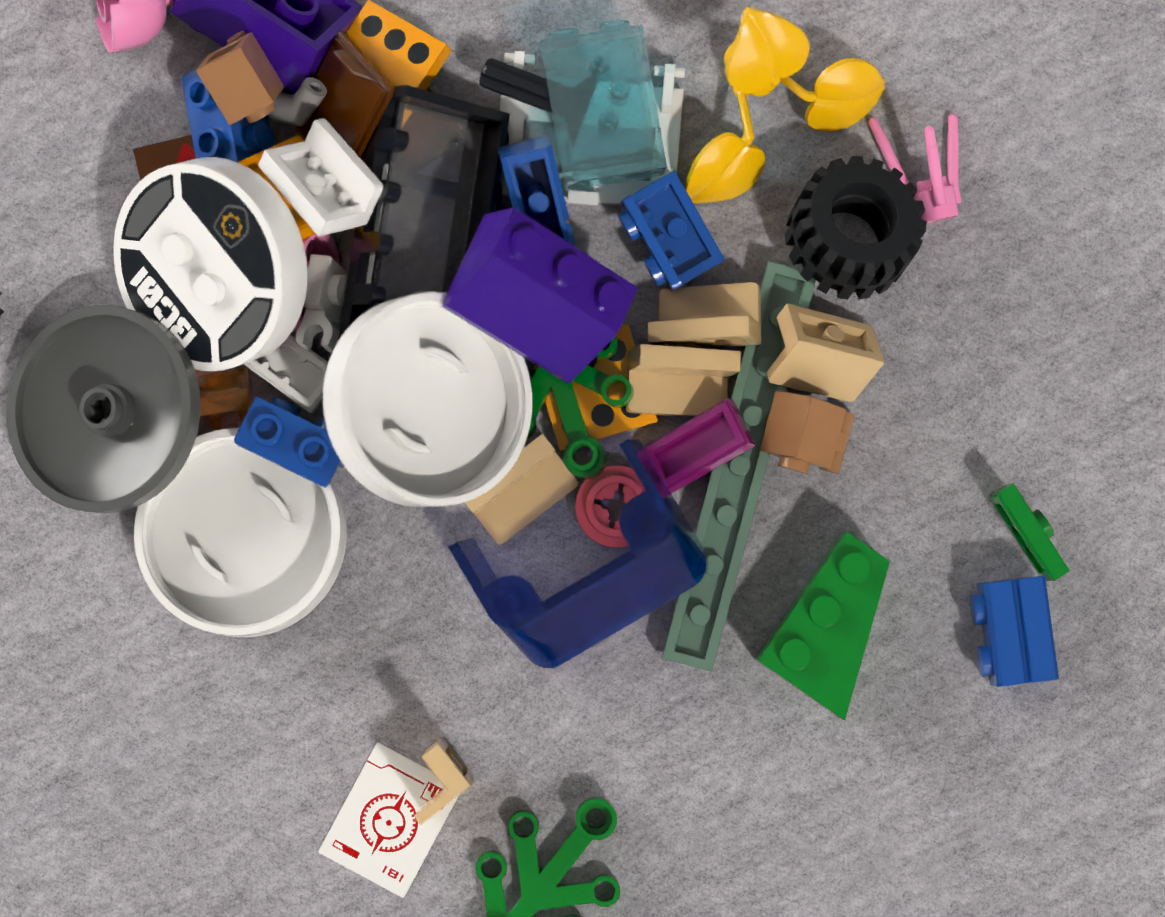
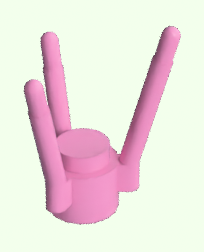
M956 114L948 116L947 178L946 176L942 177L934 128L927 126L924 129L931 179L916 183L918 192L913 199L914 201H923L925 212L920 219L927 221V223L959 216L957 204L962 203L959 190L958 117ZM871 118L868 122L890 171L895 167L903 173L900 180L905 185L908 184L909 181L879 121L876 118Z

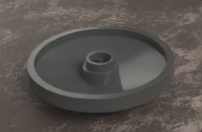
M93 305L70 311L48 324L31 341L22 354L12 376L7 399L6 417L11 447L26 477L42 494L52 501L74 510L93 513H114L129 510L157 496L175 479L191 453L198 432L201 408L200 389L193 363L187 351L177 337L162 323L144 313L120 306Z

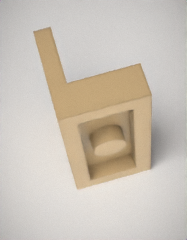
M755 282L678 287L673 291H670L669 288L661 289L659 291V321L648 322V343L652 345L689 348L760 345V286Z
M787 303L777 316L786 347L768 369L767 377L769 382L852 402L858 397L885 361L872 325Z
M647 344L636 346L627 352V379L633 386L634 394L630 403L626 405V411L638 414L685 417L700 415L728 398V377L740 372L741 351Z
M542 433L523 448L511 470L497 485L483 495L464 503L481 522L498 545H503L576 489L578 481L566 468L564 462Z
M444 737L428 748L421 756L445 788L419 808L414 818L420 825L468 789L475 778Z

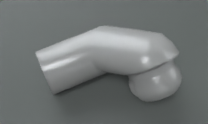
M307 77L294 95L286 93L287 89L283 88L274 101L276 108L268 115L275 123L301 127L307 123L324 99L327 89L318 79Z

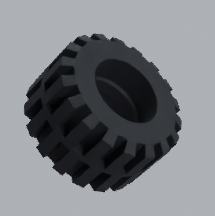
M851 156L847 164H845L842 158L831 161L827 169L823 166L814 172L810 181H807L788 216L786 225L789 229L785 234V241L787 246H793L789 257L793 265L801 263L804 267L800 275L807 282L812 278L818 281L820 284L817 290L825 294L831 288L837 290V298L848 300L851 294L856 292L860 300L870 298L874 290L878 294L888 290L893 282L896 283L923 243L921 238L926 232L927 221L920 219L925 212L923 201H914L913 197L917 193V189L912 182L905 185L900 180L903 173L895 167L891 172L883 169V161L873 158L870 164H865L863 156ZM849 213L862 218L874 230L878 243L862 244L847 238L835 225L832 214Z

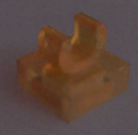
M249 368L198 375L201 401L200 416L210 415L209 420L214 430H221V413L235 411L238 413L240 423L242 424L252 404L253 384Z

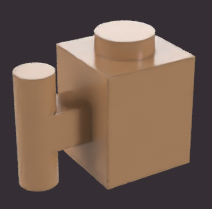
M243 30L227 39L228 45L208 54L196 70L229 125L245 117L249 123H253L271 113L276 108L274 101L284 87L253 33L246 34Z
M775 391L760 451L780 457L778 467L808 474L811 465L820 467V470L839 474L855 415L846 412L847 409L815 397Z

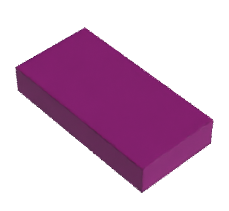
M727 398L646 445L642 450L661 492L670 495L754 447L755 443L735 402Z

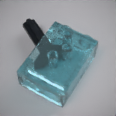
M616 20L601 24L598 32L579 34V29L566 28L549 33L548 40L540 41L539 53L544 78L495 59H488L484 64L479 79L481 87L550 113L563 191L664 175L667 164L643 24L630 26L628 20Z

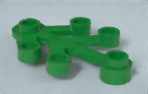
M615 336L611 340L610 346L606 350L601 351L595 358L604 360L612 357L618 349L617 337ZM587 365L573 380L602 395L603 399L615 408L626 406L633 398L634 390L632 384L626 377L619 374L609 376ZM538 366L531 380L532 416L527 439L536 430L535 419L552 388L569 442L563 454L566 468L573 475L581 479L597 477L606 466L607 454L604 447L596 439L589 437L572 382L565 383ZM618 382L625 384L626 393L621 399L613 400L609 397L608 390L612 384ZM582 447L590 448L593 454L591 461L586 465H579L575 461V453Z
M591 797L584 800L576 811L575 820L577 826L540 873L535 840L539 831L538 818L528 810L515 812L509 820L508 831L515 840L521 897L507 914L502 879L507 872L506 858L498 851L484 852L477 861L476 872L483 881L487 917H533L536 911L541 909L591 903L601 907H609L615 904L620 896V886L617 879L609 874L597 875L591 882L557 886L592 840H602L613 833L617 824V815L613 805L601 797ZM593 808L602 809L606 814L605 822L599 827H593L586 821L588 811ZM520 817H527L533 822L534 829L528 835H519L514 830V822ZM488 858L497 859L502 866L501 872L496 876L486 875L482 870L483 861ZM602 881L610 882L615 888L613 896L605 900L598 898L595 894V887L598 883ZM571 914V915H567V916H565V917H581V916L575 915V914Z

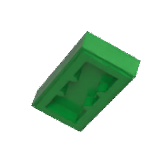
M1014 483L1004 485L990 494V501L1039 576H1045L1046 581H1055L1070 571L1049 539L1054 535L1050 523L1040 510L1036 509L1033 512L1030 510Z

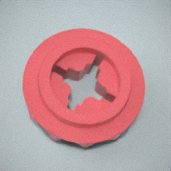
M613 465L605 467L597 477L585 479L577 493L575 509L577 520L588 537L607 547H625L638 542L650 531L656 519L658 505L655 491L645 476L632 468ZM619 484L624 485L622 492L624 494V503L631 505V508L637 509L639 512L638 514L631 512L629 515L621 514L618 522L615 521L614 528L611 529L609 528V511L601 508V505L594 504V499L601 501L603 499H612L614 493L618 491Z

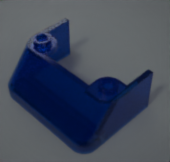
M627 439L619 444L646 490L629 500L620 514V529L631 549L546 600L542 601L533 585L521 576L507 575L497 579L474 538L457 541L449 546L451 553L489 618L538 667L555 668L696 586L707 573L708 557L703 546L639 439Z

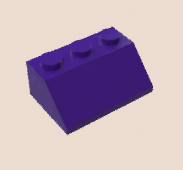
M175 0L170 13L187 23L193 30L204 34L222 47L228 45L227 39L243 30L246 34L252 32L283 83V88L295 94L307 77L315 78L338 32H343L344 34L347 32L363 6L354 0Z
M510 208L484 214L441 307L561 381L571 383L618 334L638 287L516 208Z

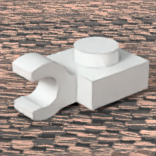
M311 254L304 301L306 309L303 320L296 331V342L305 350L311 349L314 336L324 331L321 346L328 352H333L338 343L339 330L333 322H339L341 309L344 305L348 272L331 256Z

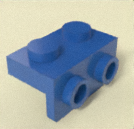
M196 70L182 76V87L196 159L217 157L239 162L274 146V135L270 128L268 115L253 123H249L245 117L229 125Z
M675 170L620 201L625 211L617 216L631 241L633 242L641 238L650 256L643 259V262L658 287L666 283L670 291H673L725 261Z
M256 396L234 438L235 444L321 487H328L338 466L344 468V464L339 459L332 445L325 421L319 419L315 425L298 417L301 410L280 398L273 397L268 402Z

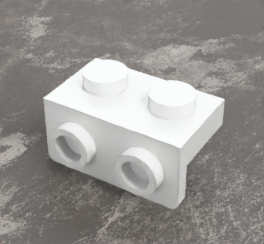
M325 118L313 121L304 142L264 150L258 165L318 237L367 225L383 190L380 180Z

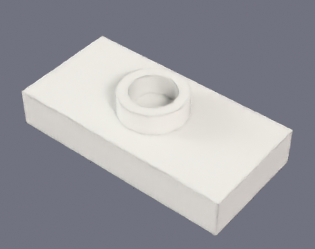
M289 335L278 348L269 354L244 364L311 414L314 413L323 400L324 379L328 362L311 349L305 350L292 335Z

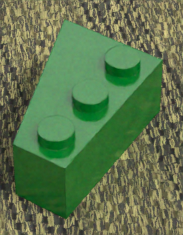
M841 532L754 659L825 709L845 720L890 561L849 532Z

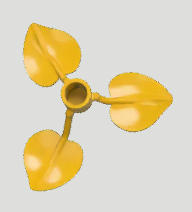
M746 7L736 39L724 54L725 76L733 87L732 91L738 99L743 135L740 138L731 132L722 133L707 143L699 152L684 184V188L692 202L712 203L733 199L748 191L760 178L766 159L762 149L757 145L751 144L754 140V130L747 100L749 94L756 97L765 96L781 82L802 100L811 102L805 112V120L810 127L822 132H834L856 124L873 109L885 89V79L869 61L860 58H845L833 63L819 75L815 82L814 91L804 89L789 76L797 73L807 61L810 45L805 33L796 24L780 15Z

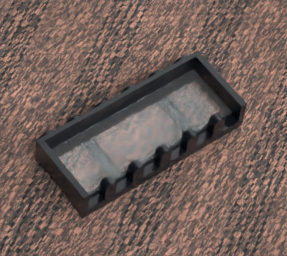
M408 85L394 87L396 91L367 144L365 165L380 180L383 190L367 225L355 227L338 341L358 317L378 304L419 293H448L484 214L496 212L497 203L502 193L500 181L502 165L497 148L509 144V113ZM384 164H389L387 180H382ZM383 203L379 232H374L377 206ZM370 255H375L371 284H366Z

